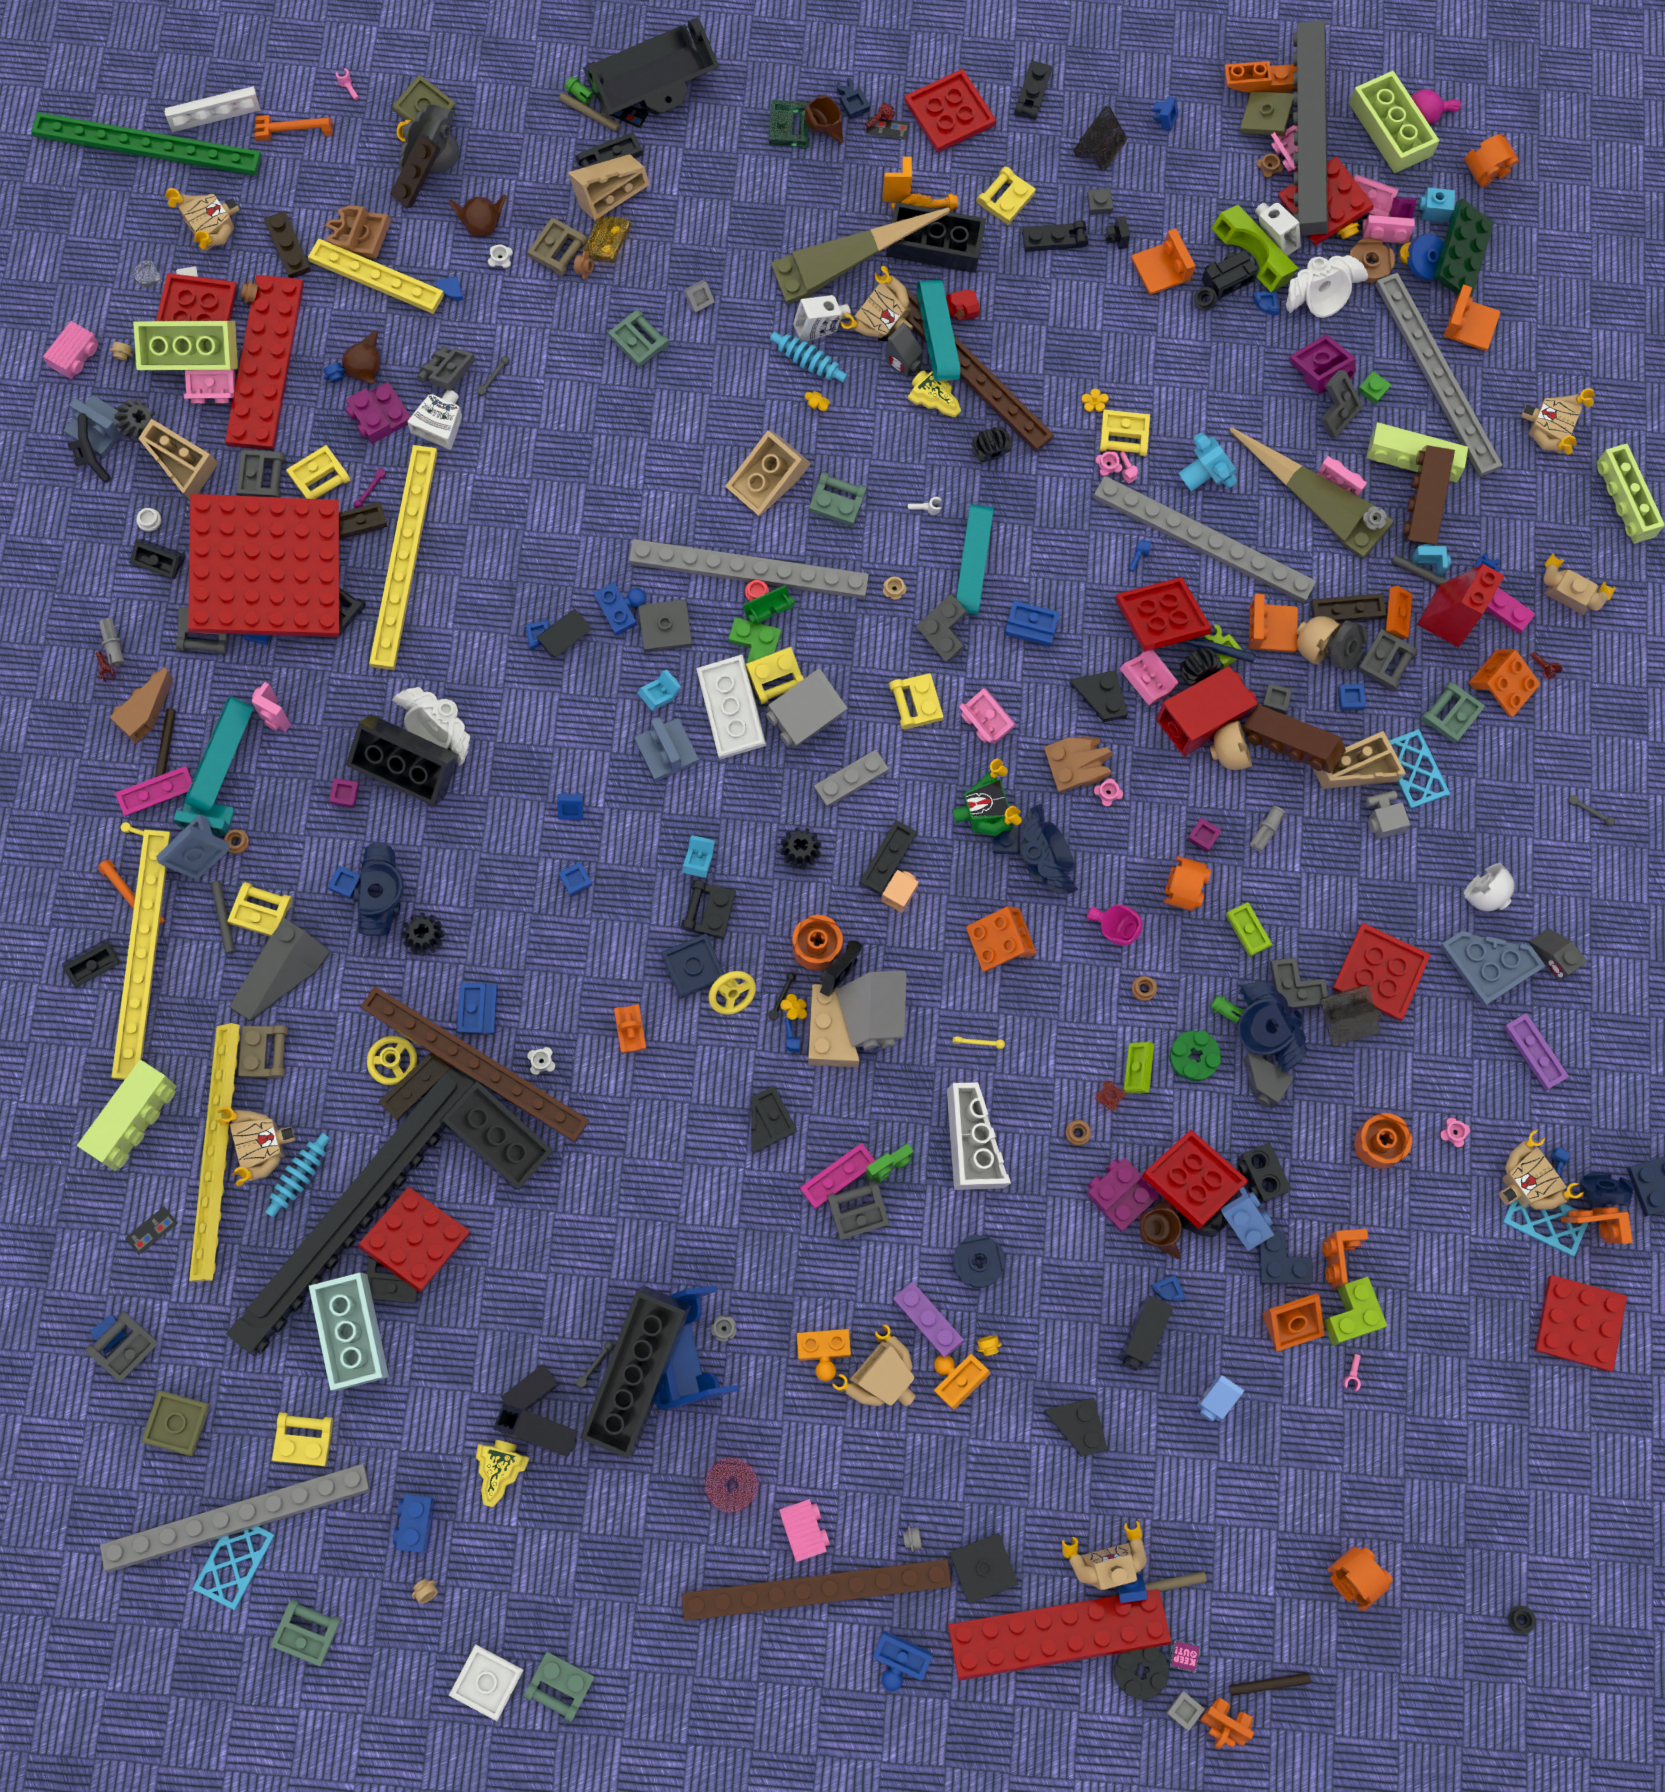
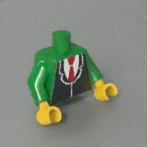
M994 759L990 764L992 772L988 771L979 782L964 793L965 806L952 809L955 823L969 820L973 833H982L994 837L1003 831L1012 830V823L1014 825L1021 823L1022 819L1018 816L1021 811L1015 806L1009 807L1001 780H997V776L1004 777L1008 772L1007 768L1003 766V761Z

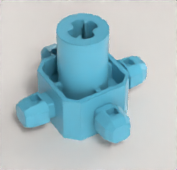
M1204 433L1197 434L1194 437V443L1197 446L1194 452L1198 459L1178 472L1191 492L1210 478H1213L1217 485L1222 482L1228 488L1233 487L1237 483L1234 475L1237 471L1235 466L1213 436L1209 439Z

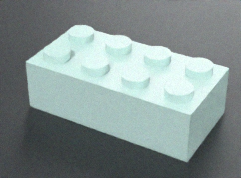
M356 1273L310 1285L309 1290L330 1391H339L389 1378L368 1275Z

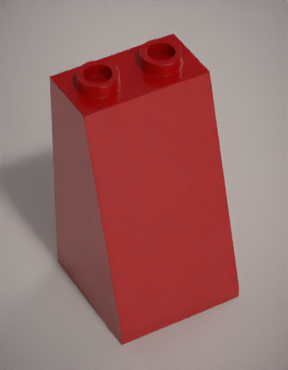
M1481 564L1439 585L1417 625L1459 648L1483 615L1505 575Z
M1230 666L1163 702L1156 721L1183 757L1212 740L1216 731L1222 726L1231 722L1241 721L1253 713L1258 703L1255 694L1251 690H1247L1242 683L1243 681L1239 673L1233 671Z

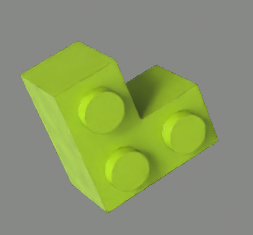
M1369 1277L1337 1288L1346 1312L1323 1321L1332 1346L1387 1327Z

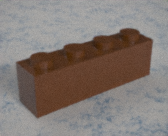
M1426 445L1422 447V451H1418L1416 457V465H1419L1418 473L1413 475L1411 488H1414L1413 498H1409L1407 504V512H1410L1409 520L1404 522L1402 535H1405V542L1437 545L1455 450Z
M1259 704L1243 726L1247 740L1253 745L1267 747L1275 754H1284L1291 760L1298 763L1300 761L1306 763L1317 771L1323 770L1331 773L1346 752L1342 737Z

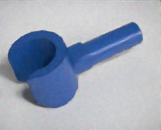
M1140 540L1138 542L1134 558L1129 567L1130 571L1134 572L1141 554L1149 555L1150 541Z
M787 1017L785 1018L787 1031L786 1050L799 1053L801 1038L793 1037L792 1023Z
M1561 1147L1555 1148L1551 1159L1558 1162L1555 1171L1559 1177H1561L1562 1169L1570 1158L1569 1152Z

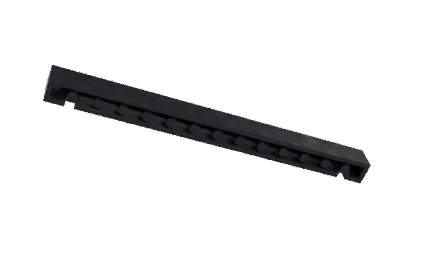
M453 1066L447 1073L445 1072L249 1305L246 1313L241 1318L239 1317L226 1333L227 1336L253 1356H256L257 1353L261 1354L267 1349L271 1336L275 1332L279 1333L288 1322L286 1318L292 1311L297 1312L305 1302L304 1297L310 1291L309 1286L322 1282L321 1276L327 1269L330 1271L337 1265L340 1260L338 1256L344 1249L348 1250L357 1240L355 1236L361 1228L366 1229L374 1219L372 1215L378 1208L382 1209L391 1199L389 1196L395 1188L399 1189L408 1178L406 1174L411 1168L415 1169L421 1164L426 1150L429 1147H435L440 1141V1134L446 1127L439 1120L463 1093L476 1082L474 1079Z

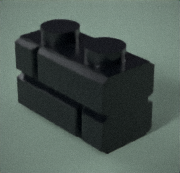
M1245 250L1237 254L1232 252L1219 263L1212 262L1207 265L1202 282L1205 287H1210L1216 292L1217 300L1254 282L1258 269L1250 260Z

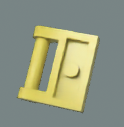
M1005 166L999 172L998 178L985 193H981L977 197L976 201L982 208L1009 225L1035 195L1036 189ZM1004 183H1009L1010 186L996 203L991 201V198Z
M1103 410L1099 451H1124L1139 453V456H1146L1150 414ZM1109 436L1140 439V444L1109 441L1108 438Z
M327 445L286 469L288 475L305 499H317L338 485L351 481ZM335 471L338 474L312 491L308 489L310 485L331 472Z
M792 647L782 649L745 664L761 705L768 703V700L786 693L804 679ZM792 673L794 680L764 691L762 684Z
M931 673L904 680L897 679L889 683L890 691L894 693L901 720L899 722L902 729H910L943 721V713ZM909 689L916 717H910L903 690Z
M244 882L228 918V923L271 937L285 918L293 898L285 894L280 896L253 887V884ZM250 896L279 906L276 911L247 902V899Z
M279 1412L272 1461L327 1467L333 1418L289 1416L288 1413ZM287 1427L322 1430L321 1438L286 1435Z

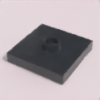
M999 1533L949 1552L968 1604L1019 1585Z

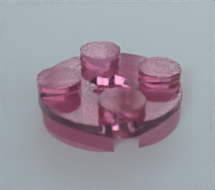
M725 1458L716 1463L707 1473L705 1491L711 1504L723 1512L736 1513L749 1507L758 1492V1479L753 1468L744 1460ZM731 1477L735 1478V1483L740 1484L739 1489H734V1493H728V1488L724 1487V1482H729Z

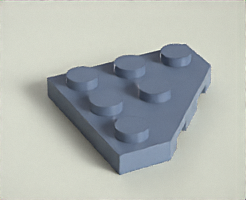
M1461 931L1440 945V948L1483 1007L1545 967L1543 961L1530 945H1518L1493 937L1471 935L1472 933Z

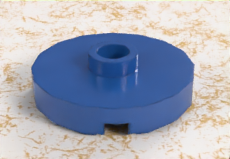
M1424 234L1415 238L1408 248L1409 257H1407L1410 270L1421 280H1435L1433 277L1444 242L1433 234Z

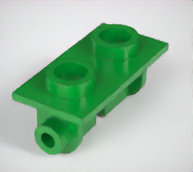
M784 585L743 604L747 620L751 624L756 623L758 625L761 621L772 617L774 612L779 614L787 609H792L795 602L793 597L789 596L787 586Z

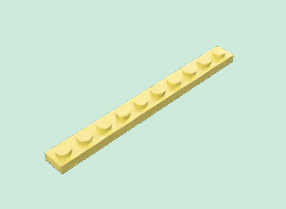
M413 445L369 662L370 667L395 670L438 453L437 448Z
M144 830L111 1077L113 1079L125 1080L137 1062L142 1060L167 871L166 866L158 863L156 856L170 844L171 833L166 831Z
M233 1023L217 1026L189 1277V1281L193 1282L212 1281L216 1270L215 1254L219 1241L217 1235L221 1219V1197L224 1193V1171L227 1165L226 1150L229 1143V1122L225 1125L218 1123L220 1119H227V1115L217 1111L223 1107L231 1108L232 1095L235 1089L234 1074L237 1067L236 1055L237 1046L240 1041V1025Z

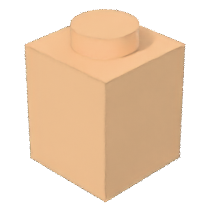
M897 870L883 892L881 902L903 913L918 888L919 882L916 881V877L909 872L904 871L902 873Z

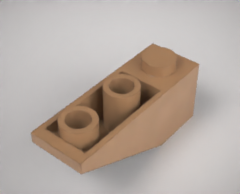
M165 667L153 673L149 681L142 688H137L132 693L131 698L124 704L117 706L110 716L113 723L134 744H137L156 724L173 681L172 676Z

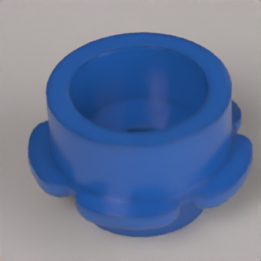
M334 363L323 369L325 373L324 379L330 380L331 383L338 382L344 378L345 368H342L341 363Z

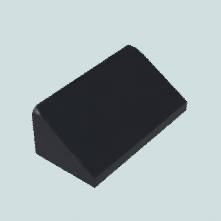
M145 539L135 540L129 563L175 579L185 559V554Z
M573 609L536 638L548 655L555 658L591 631L592 628L577 610Z
M107 938L64 961L62 968L76 988L121 962Z
M542 1364L502 1395L501 1398L506 1405L528 1410L558 1387L559 1384L544 1364Z

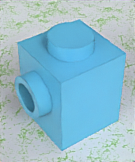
M1428 187L1425 195L1419 199L1418 210H1422L1421 220L1448 223L1454 211L1455 190Z

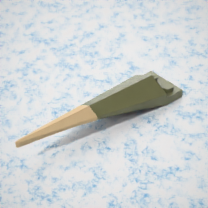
M944 208L793 251L791 255L771 262L786 304L790 305L810 297L881 250L949 214L950 208Z
M1230 428V433L1273 472L1346 548L1363 560L1394 525V520L1387 516L1384 527L1381 529L1376 528L1375 530L1369 529L1363 521V515L1370 507L1375 505L1238 430Z

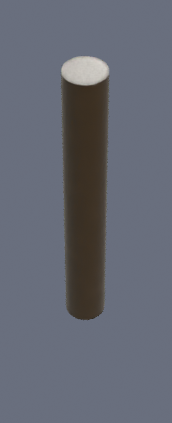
M166 709L155 777L166 774L176 710Z
M1307 1672L1229 1685V1692L1231 1696L1310 1684L1311 1679Z

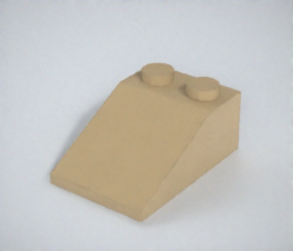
M768 430L725 487L758 516H761L801 478L811 465V462L778 434Z

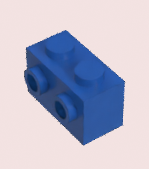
M405 1494L404 1500L399 1501L397 1516H401L400 1526L395 1527L393 1534V1544H396V1550L427 1554L435 1505L434 1498Z

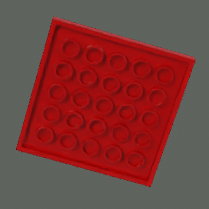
M190 494L188 633L339 637V500Z

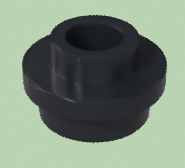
M1203 287L1196 292L1194 303L1200 310H1210L1217 303V294L1212 288ZM1209 296L1210 300L1207 303H1203V298Z
M1516 1606L1510 1610L1508 1623L1513 1631L1525 1634L1530 1632L1535 1626V1615L1528 1607ZM1520 1614L1525 1618V1622L1522 1625L1517 1622V1617Z

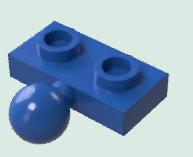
M615 582L593 593L616 636L638 625L628 607H638L645 603L646 594L642 589L633 588L628 592L627 597L623 598Z
M883 1631L872 1658L892 1667L883 1673L881 1681L885 1689L896 1691L903 1683L901 1672L918 1680H923L933 1653L887 1631Z

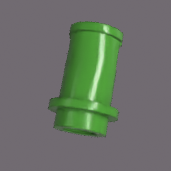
M570 77L565 84L567 93L575 95L585 105H588L591 102L589 97L593 99L594 93L581 84L579 78Z
M1217 995L1210 1008L1213 1009L1214 1013L1218 1012L1236 1024L1240 1019L1238 1016L1242 1015L1244 1010L1225 999L1226 996L1223 995L1221 997Z

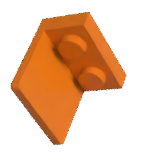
M1176 228L1167 232L1164 244L1133 254L1131 257L1149 295L1190 281L1195 269V264Z
M1463 284L1455 300L1443 337L1487 351L1500 311L1472 302L1473 297L1469 296L1472 287Z
M1255 594L1249 608V649L1295 653L1297 651L1298 608L1294 606L1268 605V603H1264L1265 594Z
M1496 649L1468 682L1473 690H1489L1509 717H1513L1540 686V682L1516 649Z
M1007 906L966 927L982 971H989L1018 956L1029 958L1037 954L1020 908Z
M1605 1206L1585 1211L1572 1210L1568 1211L1569 1216L1561 1217V1222L1585 1223L1601 1220L1599 1233L1604 1238V1243H1633L1629 1214L1625 1211H1619L1618 1207Z
M1367 1229L1335 1231L1325 1238V1242L1322 1243V1252L1328 1261L1325 1277L1327 1283H1330L1331 1289H1337L1348 1283L1344 1252L1354 1251L1355 1248L1361 1247V1243L1368 1240Z

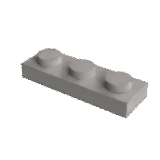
M874 750L814 785V790L825 807L828 808L889 772V768L877 750Z

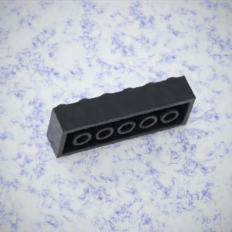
M645 1285L636 1290L580 1439L627 1459L636 1452L692 1305Z

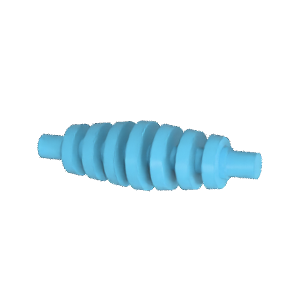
M776 332L772 333L770 340L778 344V350L781 353L786 351V357L789 359L793 357V362L797 365L800 363L802 369L808 368V371L811 373H815L818 369V376L823 377L826 373L825 379L832 380L836 378L843 383L845 382L848 374L839 370V363L836 361L831 364V357L827 355L824 358L825 353L822 350L817 352L818 348L815 345L809 347V343L806 341L800 344L801 339L795 337L792 340V335L789 334L781 336Z
M322 1133L316 1142H308L306 1146L310 1149L309 1152L303 1149L299 1152L304 1159L301 1161L295 1157L292 1160L298 1166L296 1170L287 1165L285 1170L291 1174V1177L288 1178L283 1174L279 1179L285 1185L282 1187L276 1184L274 1188L279 1193L278 1195L271 1193L269 1198L272 1199V1203L265 1213L274 1218L280 1208L284 1207L287 1209L290 1206L285 1202L287 1198L292 1201L297 1198L292 1193L294 1189L302 1193L304 1188L298 1185L300 1181L309 1185L311 1180L304 1175L306 1172L312 1176L315 1175L316 1171L311 1168V1165L314 1164L319 1167L321 1162L316 1158L318 1155L323 1158L325 1157L324 1147L330 1140L327 1135Z

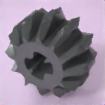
M130 399L117 407L118 412L114 415V419L119 422L115 427L123 429L121 436L129 434L130 440L139 438L155 415V412L147 410L149 404L142 406L140 399L134 402Z

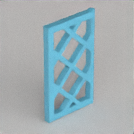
M1420 729L1389 740L1391 746L1395 745L1402 748L1398 756L1402 767L1412 770L1409 781L1403 778L1398 781L1410 809L1450 795ZM1417 737L1422 747L1421 750L1408 746L1409 739ZM1405 750L1418 755L1414 766L1401 761ZM1422 757L1428 759L1432 768L1431 773L1418 768ZM1416 772L1429 777L1425 788L1412 783ZM1433 779L1439 782L1443 790L1442 792L1435 793L1429 790ZM1412 788L1422 792V798L1414 802L1409 789Z
M1518 1200L1510 1204L1502 1222L1572 1257L1575 1256L1588 1225V1222L1581 1223L1579 1227L1573 1228L1571 1223L1565 1222L1568 1230L1556 1234L1550 1220L1560 1216H1568V1211L1578 1209L1562 1204L1559 1206L1561 1212L1548 1216L1546 1210L1540 1209L1543 1218L1531 1222L1526 1209L1522 1207ZM1521 1210L1526 1224L1520 1225L1510 1220L1513 1212ZM1545 1222L1551 1236L1545 1237L1535 1232L1533 1226ZM1570 1234L1573 1240L1571 1249L1561 1245L1558 1238Z
M258 1526L252 1528L254 1531L249 1532V1530H245V1534L232 1539L229 1536L219 1538L192 1590L198 1591L236 1610L275 1535ZM261 1534L267 1537L262 1548L255 1552L251 1536ZM246 1538L250 1554L235 1559L231 1543ZM227 1545L231 1560L216 1565L214 1559L222 1546ZM252 1558L253 1565L247 1576L241 1578L237 1562ZM232 1565L236 1580L221 1585L217 1570ZM213 1572L217 1587L209 1590L201 1587L200 1585L206 1574ZM237 1584L239 1591L233 1602L225 1599L222 1589Z

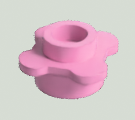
M1105 452L1103 455L1096 457L1095 461L1100 466V474L1102 476H1108L1109 473L1121 472L1122 465L1119 464V457L1116 452Z
M1111 778L1106 779L1101 786L1097 785L1094 788L1095 795L1101 798L1104 806H1110L1114 800L1123 797V791L1119 789L1118 784Z
M1449 1118L1446 1120L1447 1126L1440 1133V1137L1444 1141L1452 1142L1455 1147H1462L1464 1139L1470 1133V1128L1468 1125L1456 1121L1455 1118ZM1454 1130L1457 1131V1135L1453 1134Z

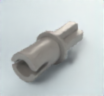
M111 618L100 620L99 623L104 640L101 644L105 648L109 666L118 667L125 664L120 647L121 639L117 638L113 620Z
M1277 806L1271 808L1264 822H1260L1258 825L1259 830L1250 843L1251 848L1260 852L1265 848L1271 836L1276 835L1277 827L1286 816L1283 809Z

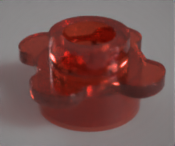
M1105 1081L1103 1089L1096 1093L1095 1099L1109 1110L1114 1111L1117 1109L1120 1099L1125 1097V1091L1115 1087L1112 1081ZM1109 1093H1111V1094L1113 1095L1112 1098H1109V1097H1108V1094H1109Z

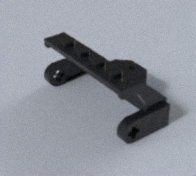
M697 17L688 21L690 34L686 25L683 24L598 62L589 63L583 68L605 117L637 103H640L643 110L657 116L683 103L688 89L685 82L719 68L703 25Z

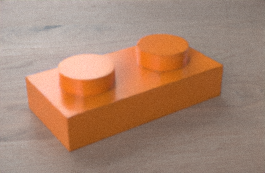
M1400 586L1390 587L1386 632L1402 640L1409 638L1413 594Z

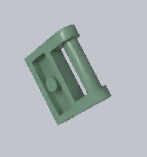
M640 310L634 311L608 332V337L639 368L657 353L668 348L671 342L644 318V314ZM633 325H638L654 343L651 344Z
M822 472L809 506V512L853 527L866 495L867 486H856L830 477V474ZM826 485L856 495V498L852 500L826 491Z
M1449 682L1444 687V692L1428 712H1424L1420 719L1425 725L1433 727L1456 744L1484 709L1485 705L1456 684ZM1452 697L1457 698L1459 701L1445 719L1441 721L1437 718Z
M291 1599L270 1646L321 1667L339 1630L342 1619L336 1616L331 1618L299 1605V1601ZM296 1615L328 1628L325 1636L291 1623L293 1617Z
M547 1651L523 1698L529 1701L533 1699L565 1716L564 1719L572 1723L595 1676ZM541 1681L574 1698L571 1706L539 1690L538 1687Z

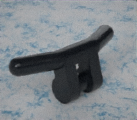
M80 413L78 415L79 440L67 445L69 450H72L74 453V463L76 466L88 463L98 477L107 483L111 477L96 459L88 438L87 415Z

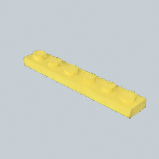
M321 239L317 240L308 256L309 262L432 314L435 313L444 297L443 291Z

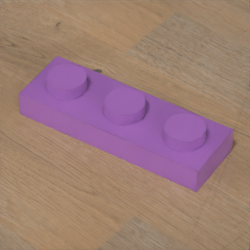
M1527 1013L1503 1027L1545 1091L1569 1077Z
M911 1282L893 1298V1301L944 1359L964 1343V1339L914 1282Z

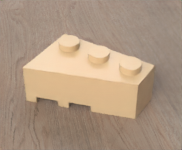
M630 154L568 172L580 208L594 220L650 185L645 167Z
M153 419L150 420L138 438L189 500L190 494H198L219 464L209 453Z
M1384 731L1346 747V752L1331 773L1313 769L1323 789L1398 782L1406 774Z
M813 984L808 1065L858 1068L859 1057L856 1047H852L836 989L828 997L820 993L822 985Z

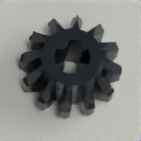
M992 427L991 429L979 432L971 442L972 451L980 462H990L1004 456L1005 453L1011 450L1013 446L1012 439L1003 427Z
M1200 647L1195 652L1191 651V654L1184 658L1185 660L1181 662L1179 671L1183 679L1193 686L1219 672L1222 662L1217 653L1209 647L1202 649Z
M799 827L795 828V834L790 831L786 832L787 839H781L780 842L783 846L780 849V854L786 855L784 862L789 863L793 861L792 868L794 869L798 864H801L802 869H806V862L812 866L815 865L814 858H820L821 852L818 849L821 848L822 844L816 841L818 835L814 833L809 836L808 828L804 830V833H800ZM796 846H799L800 848L805 846V851H803L802 849L796 850Z
M422 912L420 913V919H416L414 915H411L410 918L413 923L405 922L403 926L406 931L401 932L402 938L406 939L403 942L406 948L411 947L410 951L413 954L417 953L419 949L422 956L426 955V949H430L432 953H435L434 945L442 946L443 943L439 938L445 936V932L440 930L443 926L441 921L435 922L434 915H430L426 919L425 913ZM426 930L427 933L424 934V938H420L419 935H422V931Z

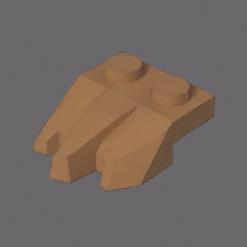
M348 205L338 209V214L341 216L340 219L329 220L324 225L334 232V234L328 235L325 240L364 258L377 259L391 223L389 215L370 213L362 206Z
M1089 736L1066 738L1044 747L1059 793L1082 785L1087 787L1102 781L1112 774V771L1108 767L1102 766V764L1112 757L1114 753L1107 747L1097 749L1096 747L1099 745L1100 739Z

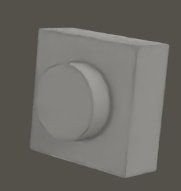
M701 280L683 290L691 310L695 313L715 302L705 280Z
M1181 1691L1166 1711V1714L1185 1730L1189 1731L1205 1709L1188 1694Z

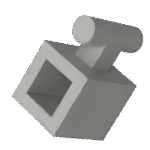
M1395 790L1366 798L1368 807L1378 806V809L1373 811L1368 820L1370 831L1375 833L1377 840L1404 833L1410 826L1403 803L1390 805V801L1397 800Z

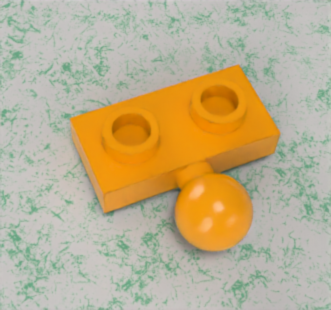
M849 1329L797 1333L798 1361L820 1360L815 1369L817 1378L824 1382L832 1380L836 1375V1367L830 1359L851 1357Z
M972 1354L957 1368H955L952 1357L948 1355L944 1359L939 1355L934 1361V1369L938 1374L948 1375V1377L934 1389V1392L954 1411L991 1373Z

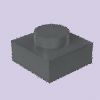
M1110 188L1088 190L1089 215L1112 213L1113 203Z
M1269 683L1262 706L1286 714L1292 689Z

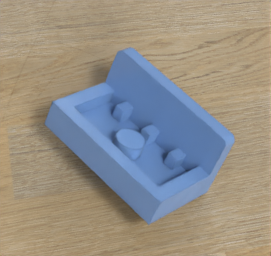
M1242 1187L1239 1189L1242 1196L1221 1208V1211L1249 1251L1274 1236L1270 1227L1274 1223L1266 1210L1262 1213L1258 1207L1261 1203L1254 1192L1249 1194Z

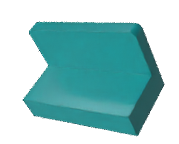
M185 803L183 811L176 810L174 821L180 828H186L201 814L208 818L212 834L225 836L229 832L235 810L233 807L213 804L210 811L206 813Z

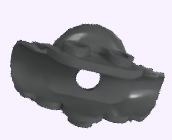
M434 104L425 105L424 109L417 113L415 121H410L404 126L403 137H405V142L401 147L400 171H402L419 135L427 136L441 148L429 173L446 171L455 164L460 152L458 142L450 132V124L455 115V110H449Z

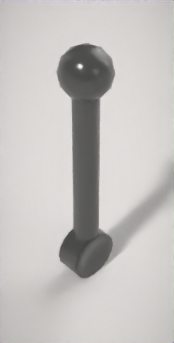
M507 356L501 358V363L485 384L477 388L480 396L486 395L488 386L504 365L509 364L510 359Z
M1571 795L1568 798L1570 805H1578L1604 820L1607 826L1615 824L1613 817H1607L1580 802L1576 795Z
M608 1341L605 1343L604 1350L584 1376L576 1380L578 1387L583 1388L587 1385V1379L606 1354L614 1350L615 1345L613 1342Z

